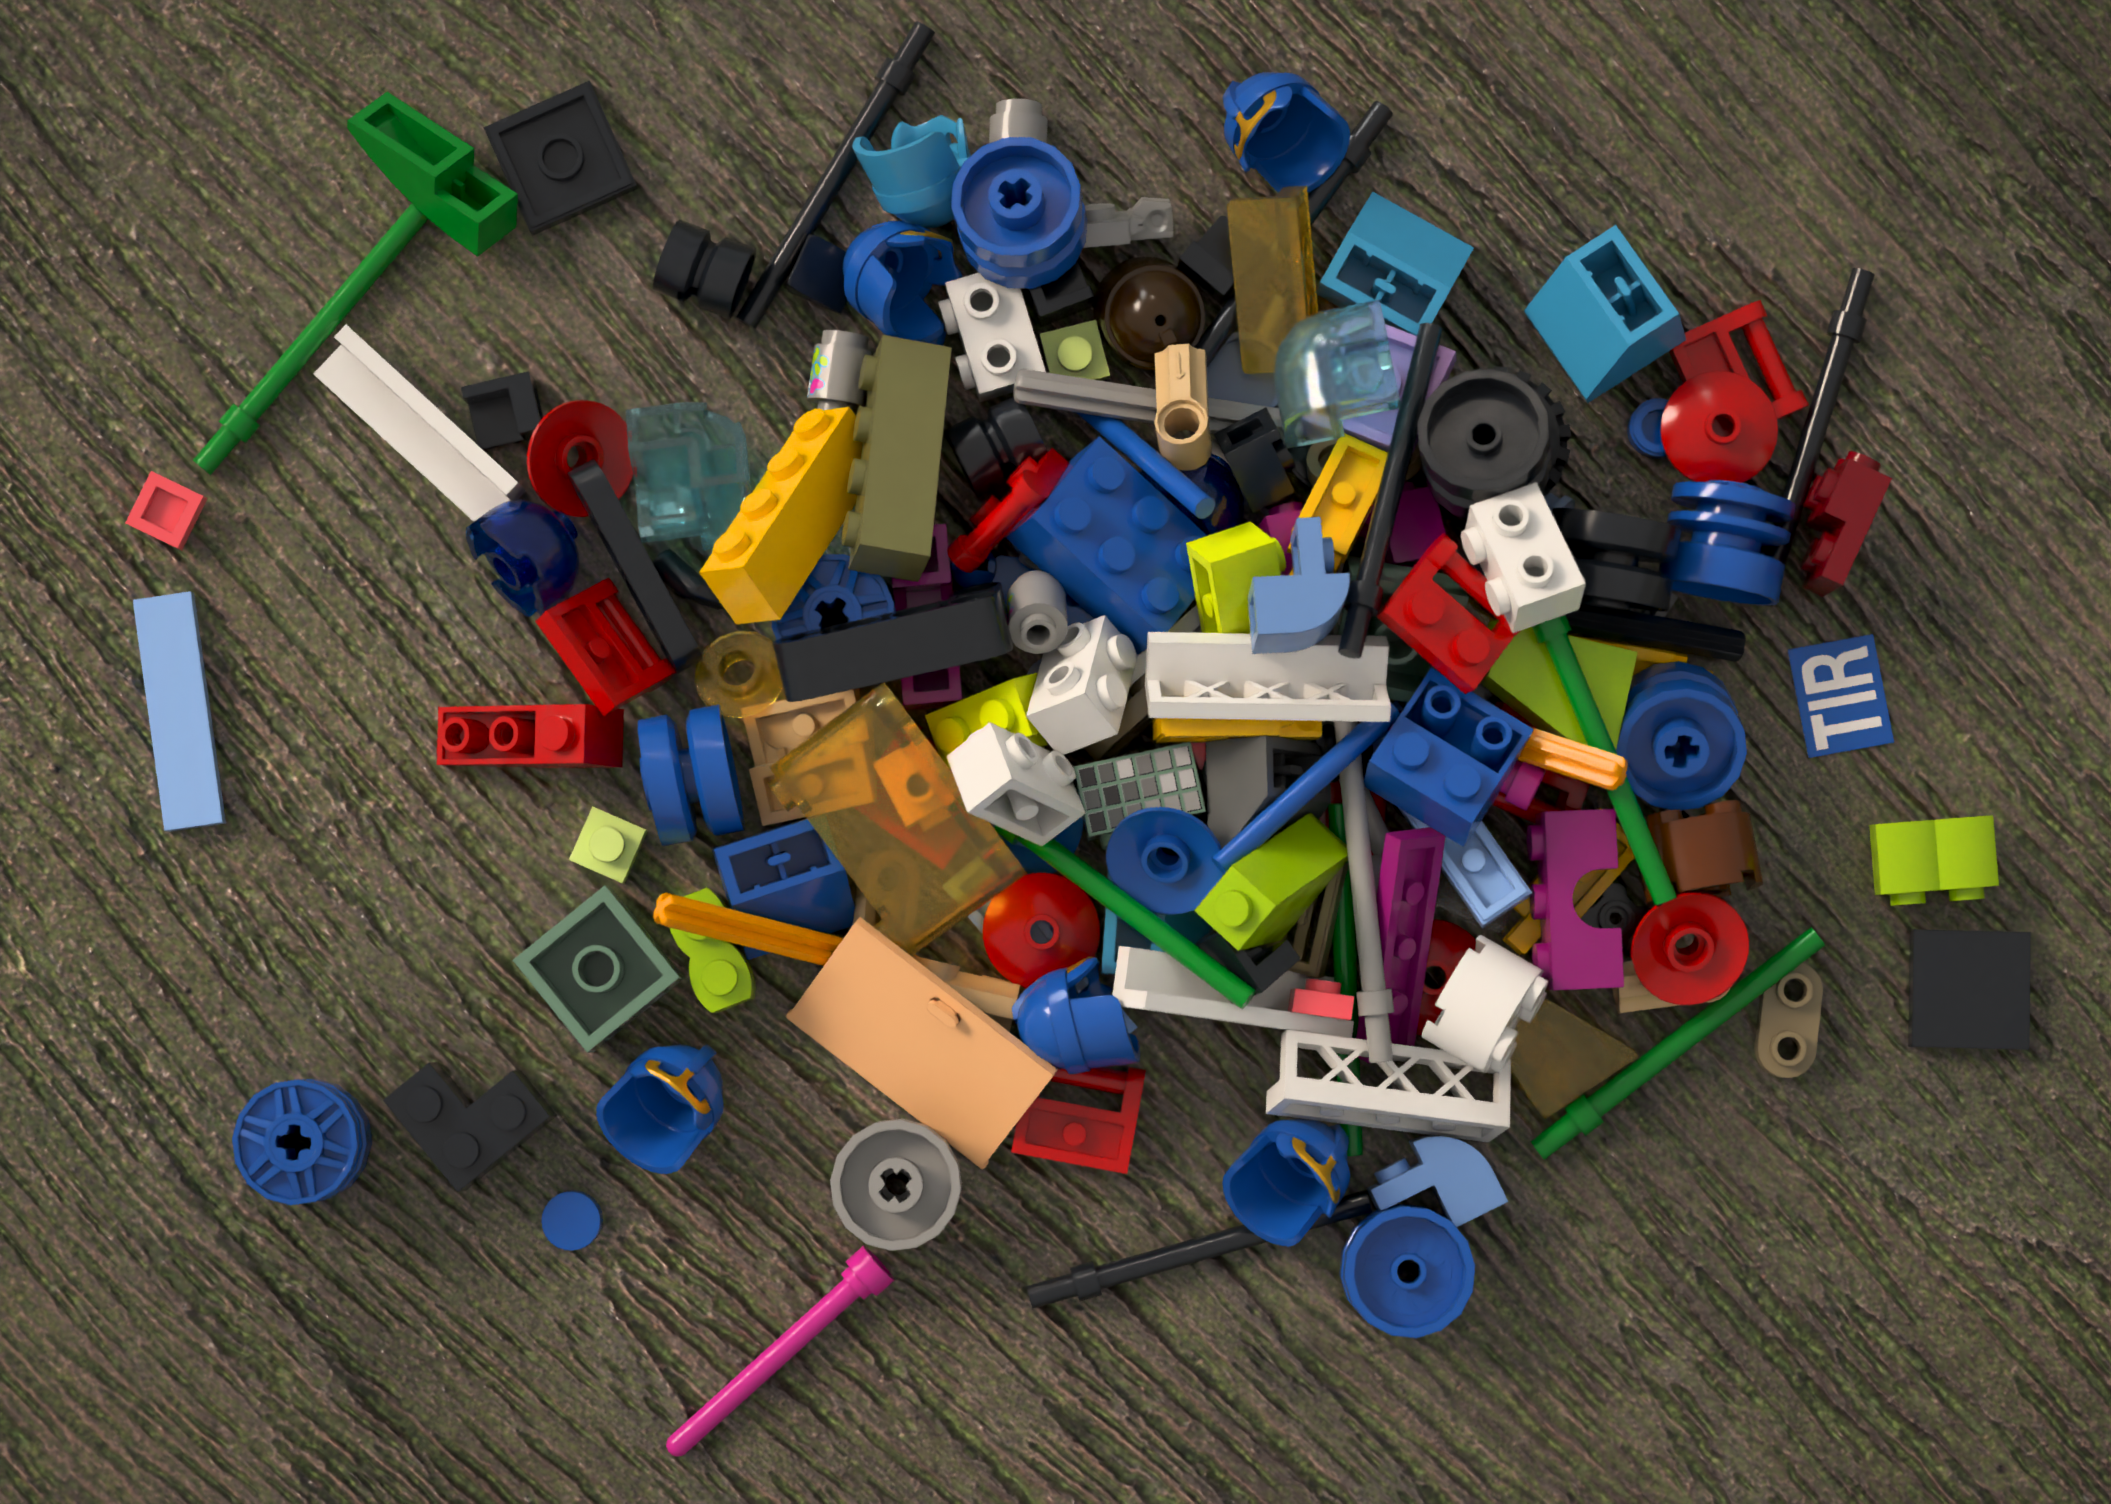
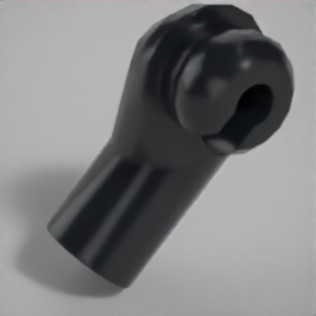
M668 549L656 557L653 564L662 581L681 598L716 610L724 608L703 577L674 551Z

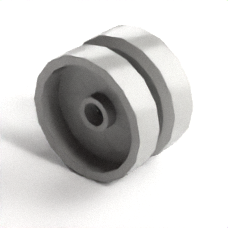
M904 1118L878 1121L854 1134L837 1155L830 1179L833 1206L845 1228L865 1244L889 1251L917 1248L938 1236L954 1216L962 1191L960 1164L947 1140L929 1126ZM893 1172L896 1175L901 1172L909 1180L906 1185L907 1191L901 1195L892 1194L887 1189V1177Z

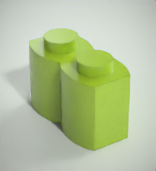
M1993 815L1869 825L1875 895L1890 894L1891 906L1926 903L1925 891L1948 890L1949 901L1985 899L1984 887L1999 886Z
M704 888L684 896L685 898L728 908L723 899L710 888ZM670 928L678 947L690 957L689 977L698 1000L708 1011L717 1014L755 999L756 983L752 967L746 956L737 946L730 942Z

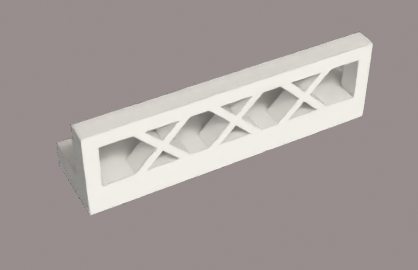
M345 325L334 336L341 345L315 371L314 375L487 533L526 490L349 326Z
M1148 632L1145 691L1149 718L1390 722L1391 704L1386 687L1389 652L1387 636H1366L1361 658L1354 659L1338 653L1342 635H1327L1312 647L1296 652L1252 654L1250 634Z
M1119 946L1112 995L1119 1000L1121 1007L1352 1038L1354 1021L1287 1012L1290 989H1305L1306 978L1334 982V977L1314 978L1286 971L1263 993L1253 996L1244 1009H1240L1166 952Z
M1286 1030L1281 1034L1280 1080L1267 1090L1266 1114L1490 1142L1510 1128L1511 1059H1509L1500 1074L1491 1068L1486 1072L1493 1074V1102L1475 1100L1459 1081L1470 1071H1481L1444 1050L1391 1043L1393 1061L1405 1063L1400 1068L1393 1061L1377 1063L1388 1078L1378 1087L1363 1085L1347 1067L1358 1056L1369 1057L1367 1040L1295 1030ZM1298 1048L1316 1050L1332 1070L1321 1080L1297 1077ZM1336 1053L1349 1056L1342 1061ZM1414 1063L1428 1065L1444 1085L1434 1094L1419 1093L1403 1073ZM1449 1068L1461 1070L1454 1075ZM1337 1075L1343 1083L1330 1080ZM1393 1082L1399 1090L1388 1089L1387 1087ZM1448 1090H1450L1455 1097L1442 1095Z

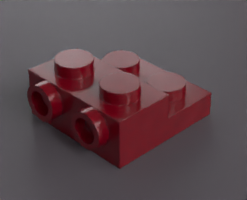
M1849 451L1845 459H1838L1834 469L1828 467L1823 476L1818 475L1815 478L1803 504V507L1811 510L1805 526L1823 534L1820 539L1816 537L1813 539L1801 563L1800 569L1808 572L1802 588L1824 597L1843 586L1892 480L1891 477L1879 472L1881 464L1876 460L1861 453Z

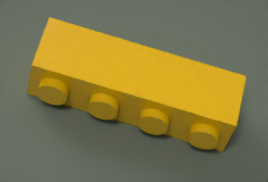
M850 407L829 410L813 409L802 415L794 424V431L782 449L769 461L767 471L753 492L742 501L741 510L729 528L714 543L712 554L699 573L735 624L780 620L842 526L847 511H851L855 506L857 495L848 493L847 486L853 459H861L862 442L853 441L856 415Z

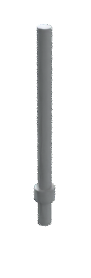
M1334 721L1336 744L1358 725V721ZM1360 754L1339 776L1362 991L1356 992L1358 1016H1365L1369 1063L1393 1061L1388 1014L1394 1013L1392 989H1386L1363 766Z

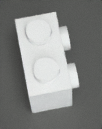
M980 273L945 283L948 299L938 301L947 334L951 335L959 332L965 354L955 357L964 390L976 388L979 401L982 402L1012 393L1014 391L1015 378L1021 369L1046 372L1020 288H1006L986 280Z
M1537 482L1470 505L1466 528L1461 532L1462 545L1472 565L1480 564L1488 580L1485 583V591L1489 604L1497 616L1504 614L1512 633L1579 610L1586 583Z
M1103 615L1084 624L1074 623L1069 625L1067 636L1063 643L1056 649L1043 653L1026 717L1054 751L1065 755L1118 734L1138 657L1131 640L1126 635L1120 634L1108 617Z
M990 722L982 729L972 733L967 741L946 756L968 813L1041 847L1085 814L1073 782L1076 774L1068 759L1058 751L1051 752L1032 743L1021 733L1014 734Z

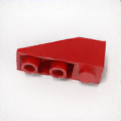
M590 704L438 707L437 765L622 768L624 709H617L603 717L598 708Z

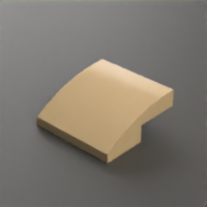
M859 688L803 701L787 702L786 699L742 709L755 765L749 771L762 826L876 801L871 748Z

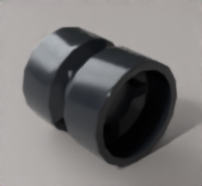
M679 219L671 230L660 256L652 288L656 292L682 302L693 295L697 297L699 308L730 320L743 297L753 269L757 250L754 247L727 237L718 243L712 242L709 230Z
M1014 396L990 407L988 419L984 421L971 416L944 430L955 457L977 498L1005 485L1008 473L1015 471L1029 456L1038 462L1047 453L1044 442L1025 404L1015 402Z

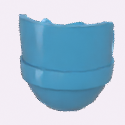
M940 115L918 126L899 122L893 131L891 149L884 151H875L866 137L855 138L852 145L853 150L871 181L873 192L884 211L893 214L904 222L921 225L927 229L940 227L954 220L951 208L953 182L963 162L971 156L962 118H959L956 122ZM950 133L955 136L958 143L952 142Z

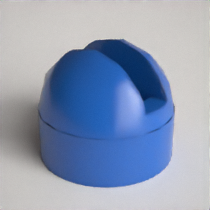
M990 552L985 559V562H988V571L975 570L972 573H966L951 561V574L955 583L963 589L993 582L997 572V562L994 554Z

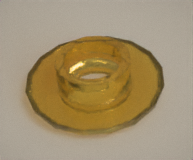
M734 631L719 636L710 643L702 653L703 660L696 664L694 677L698 695L707 706L719 704L725 717L745 718L761 713L775 702L783 686L772 645L773 641L754 631ZM744 660L750 661L755 665V672L746 683L730 685L724 681V674L727 668L734 662Z

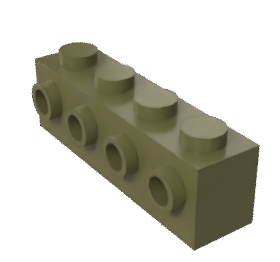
M882 335L874 356L866 354L864 356L859 377V389L868 391L866 407L859 406L853 431V441L862 442L861 459H853L847 486L848 493L857 495L855 512L847 511L841 541L842 546L851 548L848 570L918 582L929 561L952 347Z

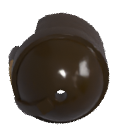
M1146 256L1125 260L1106 274L1095 293L1093 306L1094 320H1096L1097 326L1103 331L1106 340L1116 352L1118 358L1130 367L1155 370V353L1165 350L1168 345L1190 344L1192 347H1195L1202 336L1205 324V308L1202 296L1194 282L1180 268L1167 260ZM1163 315V323L1156 325V316Z

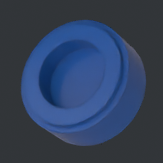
M1655 398L1647 400L1639 405L1629 418L1627 425L1629 441L1633 448L1645 457L1653 459L1667 457L1662 446L1660 434L1661 418L1668 402L1667 399Z
M572 1190L556 1195L547 1203L542 1214V1228L546 1238L554 1246L563 1250H579L590 1245L600 1234L603 1225V1215L599 1204L592 1196L582 1191Z

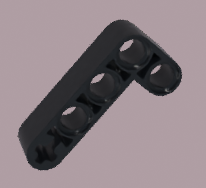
M990 582L954 591L949 594L947 600L790 635L774 641L772 645L786 701L796 702L997 657L1012 651L1014 643L1012 642L1008 627L1007 606L1002 585L1000 582Z

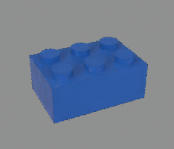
M1099 436L1069 461L1068 467L1051 494L1037 508H1032L1017 523L1006 538L1038 568L1058 580L1065 592L1094 619L1106 615L1120 634L1126 635L1131 640L1138 655L1147 649L1148 632H1168L1195 599L1186 543L1207 535Z

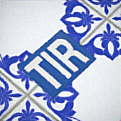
M1873 634L1787 650L1808 758L1894 743Z

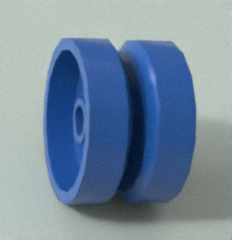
M1005 137L982 146L963 162L953 182L951 208L967 260L986 280L1006 288L1033 289L1057 280L1076 263L1086 243L1087 215L1083 204L1081 186L1073 165L1055 146L1032 137Z
M1680 661L1653 664L1632 676L1616 752L1628 762L1626 776L1633 792L1650 805L1669 810L1701 808L1722 797L1740 777L1747 755L1745 730L1738 716L1735 702L1723 681L1704 667Z
M719 704L689 711L686 719L689 748L683 749L677 725L668 715L638 720V736L641 751L639 762L647 804L649 810L653 813L662 846L693 841L697 832L694 803L699 802L706 827L715 836L745 831L743 806L734 757L724 714Z
M1395 1204L1383 1211H1372V1213L1353 1227L1341 1249L1339 1276L1346 1299L1367 1323L1391 1336L1419 1338L1443 1330L1461 1315L1473 1292L1475 1263L1468 1241L1452 1221L1423 1206ZM1405 1260H1413L1417 1263L1414 1268L1419 1270V1275L1413 1282L1407 1279L1400 1280L1397 1275L1399 1264Z

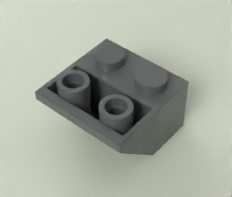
M1267 735L1206 741V761L1203 766V778L1207 786L1208 819L1205 825L1214 833L1221 848L1229 843L1321 758L1320 747L1315 742ZM1330 783L1268 840L1309 813H1312L1319 820L1329 804H1331Z

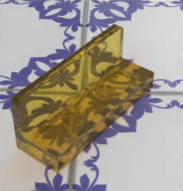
M1307 186L1283 187L1273 197L1232 199L1227 204L1242 370L1246 374L1312 371L1321 359V337Z

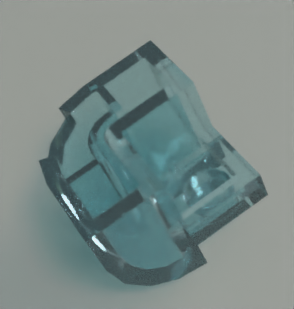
M1380 300L1320 311L1297 322L1280 344L1274 359V386L1287 449L1344 438L1342 420L1401 408Z
M681 402L627 409L628 452L635 480L638 529L641 542L646 543L700 536L703 551L713 549L716 540L726 532L741 510L742 501L753 492L749 451L741 423H734L728 417L708 411L706 402Z

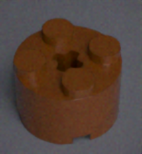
M1740 800L1723 801L1705 806L1706 813L1684 819L1682 810H1668L1646 816L1647 826L1676 895L1687 892H1702L1722 898L1732 895L1730 884L1744 882L1745 880L1747 891L1764 884L1751 815L1748 812H1742ZM1640 871L1646 905L1655 906Z

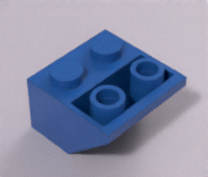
M1431 667L1369 760L1364 778V786L1457 844L1465 847L1495 801L1534 729L1475 693L1469 692L1464 694L1444 675Z
M827 813L816 814L711 848L730 909L827 934L853 926L855 906L846 870ZM743 946L747 960L770 953Z

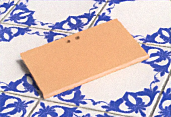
M861 917L858 918L795 1007L786 1014V1018L922 1124L933 1129L947 1140L949 1145L980 1169L987 1167L988 1159L1058 1070L1049 1062L1037 1056L1022 1041Z

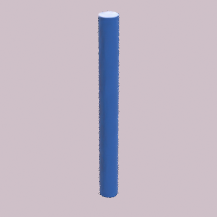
M1077 413L1195 516L1203 519L1213 512L1215 508L1214 499L1120 419Z
M1390 702V722H1360L1211 858L1216 867L1225 874L1233 864L1260 847L1386 732L1399 717L1400 712Z

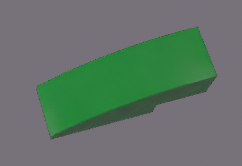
M386 92L347 120L349 132L390 182L422 214L477 257L516 228L518 194L474 165V148L397 97Z

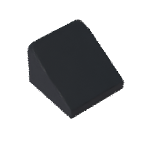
M809 233L786 285L788 292L841 315L847 303L843 274V260L846 251L821 237Z

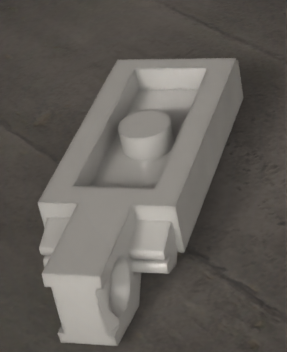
M1141 197L1132 208L1119 212L1115 211L1114 204L1085 205L1087 235L1083 248L1131 244L1130 241L1173 237V213L1170 199Z

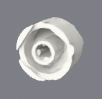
M1479 935L1476 939L1475 951L1470 948L1467 950L1440 994L1435 1006L1442 1009V1012L1435 1023L1427 1020L1422 1032V1038L1482 1073H1486L1491 1068L1500 1074L1517 1046V1043L1514 1041L1519 1032L1514 1029L1520 1019L1529 1024L1534 1019L1547 995L1544 991L1549 981L1541 977L1544 972L1542 969L1483 935Z

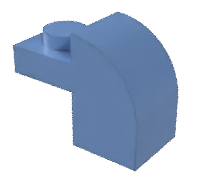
M1321 517L1296 518L1290 538L1293 575L1253 577L1247 597L1252 654L1286 653L1307 649L1323 640L1336 625L1348 593L1350 573H1333V540L1331 537H1322Z
M1429 1135L1410 1140L1409 1144L1418 1163L1409 1166L1406 1158L1393 1162L1374 1172L1378 1183L1366 1188L1376 1209L1383 1211L1431 1187L1446 1218L1452 1221L1456 1227L1508 1202L1493 1169L1485 1157L1466 1142L1446 1136Z

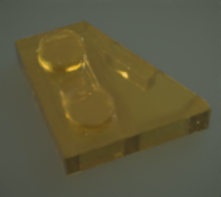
M1544 999L1530 1024L1520 1019L1514 1030L1519 1033L1514 1042L1517 1043V1046L1510 1059L1511 1073L1541 1118L1546 1119L1639 1056L1631 1047L1551 1001Z

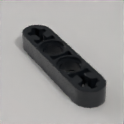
M592 459L568 472L567 475L573 489L662 652L668 658L676 673L678 674L702 661L703 656L694 637L600 466Z

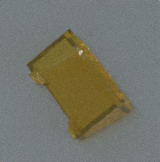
M885 682L880 683L770 766L771 771L776 777L769 781L767 785L788 812L796 806L799 807L882 918L881 921L874 925V928L901 949L905 948L910 956L919 952L1027 874L992 825L967 812L953 773Z

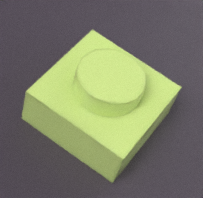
M1096 320L1039 334L1049 373L1099 381L1110 379V372Z
M592 806L569 860L625 884L648 830Z

